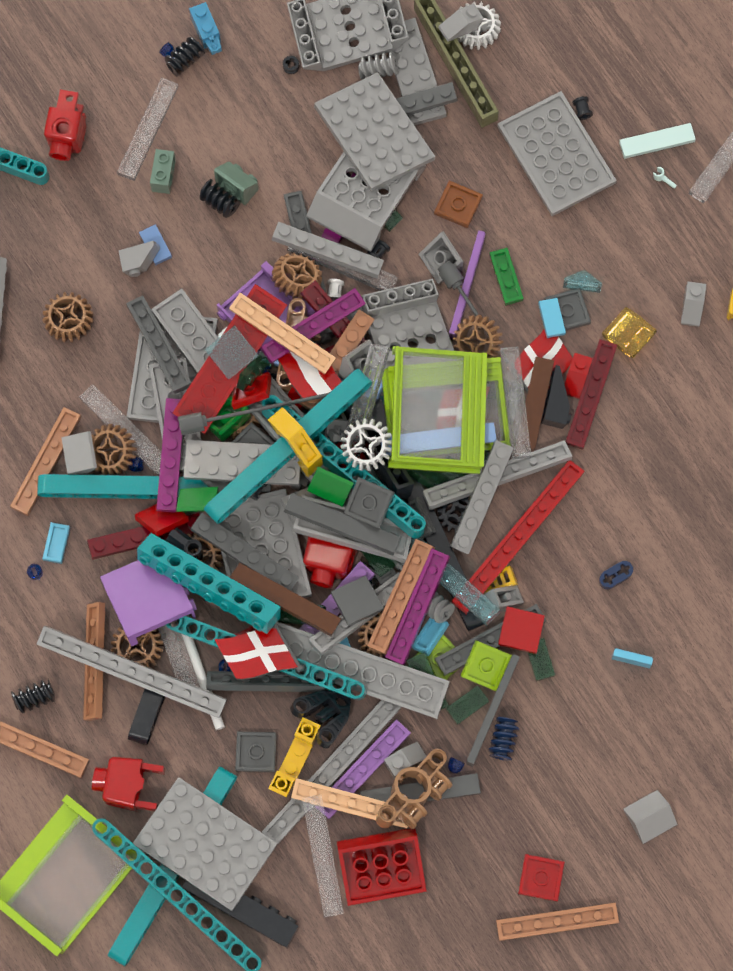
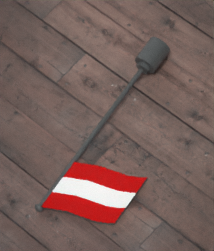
M289 352L278 359L301 399L206 418L205 415H201V412L178 416L181 435L205 431L204 427L208 426L207 422L324 398L342 381L335 373L332 365L323 374L294 353Z

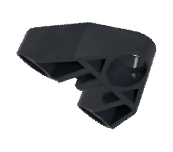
M322 690L296 698L290 706V710L295 717L302 719V717L305 718L312 715L321 707H325L315 715L316 721L323 724L331 717L334 719L318 732L316 742L321 747L327 749L335 741L349 719L351 699L333 691ZM336 699H343L346 705H338ZM296 706H299L303 712L297 710ZM321 735L326 737L329 742L324 741Z

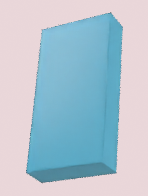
M558 299L539 301L538 305L546 337L551 338L565 335L566 331Z
M51 522L42 558L43 561L62 564L70 532L69 525Z
M429 618L415 639L412 648L429 656L448 628V622L437 623L434 619Z
M617 648L612 655L613 660L649 669L653 662L652 657Z

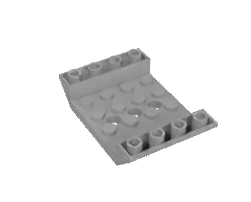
M295 0L287 3L303 69L327 71L361 61L363 56L365 59H368L370 55L375 57L376 54L379 56L383 53L393 52L409 39L399 0H318L308 4L305 0ZM350 8L351 11L349 14H342L343 9ZM354 24L355 28L352 31H347L346 26ZM353 40L359 41L356 47H351L350 43Z
M343 152L316 192L306 217L371 252L380 239L382 228L412 182L419 179L426 165L371 192L367 186L363 185V179L345 152ZM352 171L356 173V176L350 178L346 173ZM386 189L389 193L381 195L379 190Z
M433 279L362 295V299L366 303L363 306V312L375 319L368 332L383 369L395 366V355H392L390 346L393 345L409 347L408 342L413 341L417 344L416 348L454 351L436 302L439 294ZM432 337L435 343L429 344L425 338ZM403 355V365L458 361L457 359ZM441 386L402 389V396Z

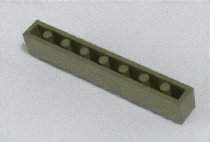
M414 0L415 13L480 127L483 128L498 121L499 111L459 41L456 38L447 42L439 30V25L446 19L436 1Z

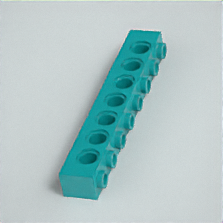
M152 533L137 548V560L143 565H148L155 569L157 573L169 577L174 583L181 584L190 592L202 596L207 602L216 604L223 611L235 615L240 621L249 623L258 631L267 634L280 619L281 607Z

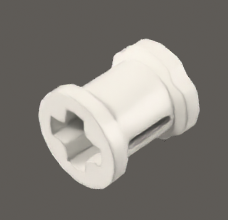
M329 279L327 281L329 285L327 295L332 301H335L341 297L344 281Z

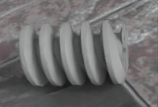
M392 52L389 53V58L383 53L382 59L376 54L375 60L370 55L368 56V61L363 56L358 66L361 80L377 72L381 77H385L386 74L388 76H392L393 73L395 75L399 74L398 62Z
M435 592L426 615L437 623H443L452 616L455 605L447 599L444 600L443 596Z

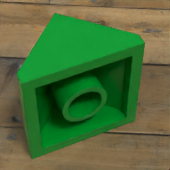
M230 396L217 416L249 409L247 406L234 410L231 405L232 397ZM250 413L213 421L209 429L221 442H224L251 418Z
M317 467L307 491L343 507L353 482L321 467Z
M218 487L180 489L176 507L177 512L204 511L206 504L219 493Z

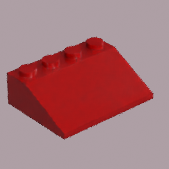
M415 828L337 841L348 906L427 892Z

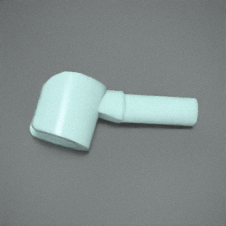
M657 167V171L661 174L657 175L653 172L654 179L656 181H664L675 189L677 185L664 175V169Z

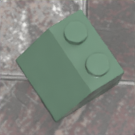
M228 161L214 169L215 181L219 184L218 187H223L225 192L229 191L231 196H236V200H240L243 205H246L259 190L258 180L253 175L244 173L243 169L237 164L233 165Z

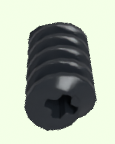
M188 37L186 39L187 42H182L181 47L177 46L176 51H171L170 56H165L167 67L176 77L179 76L177 70L184 72L183 65L187 68L190 67L188 61L195 63L193 56L198 59L200 58L199 51L205 54L203 47L192 37Z
M209 179L200 191V200L205 201L207 205H211L212 209H217L219 214L223 213V217L228 218L232 216L238 209L241 201L239 200L235 203L236 196H232L229 199L230 192L227 191L223 194L224 188L221 187L217 190L219 184L215 183L212 186L213 180Z
M49 679L48 684L40 680V687L33 683L32 690L27 685L26 692L19 688L18 695L11 691L16 709H19L21 713H25V707L30 711L33 710V704L39 708L40 701L47 705L48 698L51 702H55V694Z

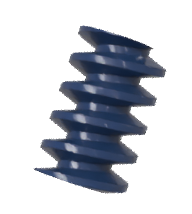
M497 717L496 721L499 724H496L494 729L498 732H493L492 736L495 739L491 740V745L494 747L489 748V752L493 755L489 756L499 760L511 761L512 758L507 754L514 753V750L509 748V746L516 745L511 738L518 737V735L513 733V730L520 729L515 725L518 721L506 717Z

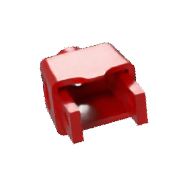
M60 89L57 106L49 107L44 136L50 147L49 156L53 159L69 161L71 153L81 152L87 126L86 115L83 113L84 106L77 104L78 92ZM73 97V100L68 102L67 98Z
M308 536L303 563L309 572H313L310 582L319 587L331 589L335 578L344 580L351 572L358 551Z
M111 757L108 768H95L92 790L103 792L102 799L109 806L134 812L137 809L155 811L158 807L157 803L139 801L140 791L144 785L143 775L144 772L165 775V767L145 763L143 759Z

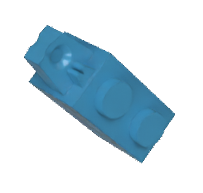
M206 2L189 8L192 23L204 49L208 48L212 55L221 52L220 33Z

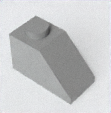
M473 3L457 10L440 24L438 28L447 42L477 31L483 16Z
M150 241L119 250L122 271L130 277L141 275V272H145L160 250V246L156 242Z
M687 282L681 324L700 326L706 284Z
M516 585L492 589L483 594L478 603L483 615L489 616L505 611L507 606L514 608L522 605L524 601Z
M415 742L384 759V764L395 780L401 770L408 767H416L427 756L419 743Z

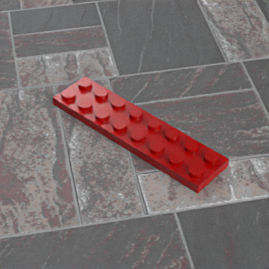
M256 284L247 295V298L278 319L287 306L286 303ZM235 314L172 414L178 417L201 412V415H205L206 418L216 417L267 338V335ZM213 421L207 422L208 426L204 427L205 431H201L203 434L206 433Z

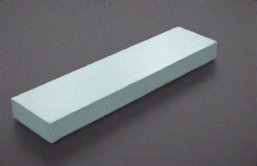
M691 123L621 139L619 144L623 157L626 159L693 143L696 139Z

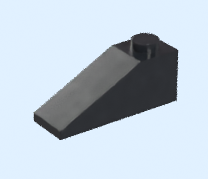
M556 365L552 369L541 424L563 429L566 424L570 423L572 414L569 413L570 404L560 366Z

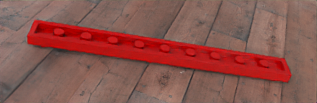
M569 460L453 598L451 603L467 615L585 471Z

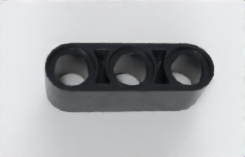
M144 689L128 734V740L148 745L165 696Z

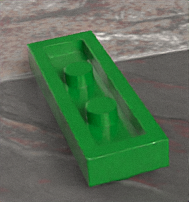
M508 248L489 252L505 306L523 301V295Z

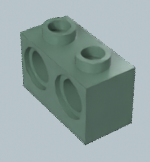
M156 149L150 179L152 192L170 194L176 163L174 151Z

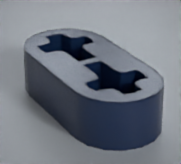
M621 561L604 571L599 578L600 586L609 590L629 579L633 573L632 564L628 561ZM621 566L629 568L627 575L625 573L617 574L621 571ZM613 575L615 576V578L611 580V584H609L608 582H603L605 580L604 576H607L608 578L612 577Z

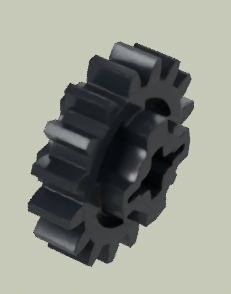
M469 496L440 506L442 509L437 510V514L441 515L438 517V520L443 521L441 524L442 528L448 527V533L451 530H454V533H456L469 502ZM451 504L452 508L445 513L447 507ZM455 511L461 513V516L458 517V515L455 514Z

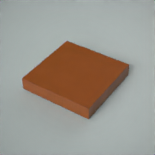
M449 180L434 214L468 228L482 200L483 194Z

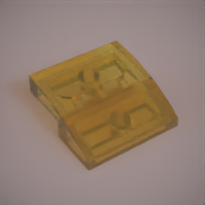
M625 307L602 332V336L610 342L617 344L621 352L634 358L657 330L637 313Z

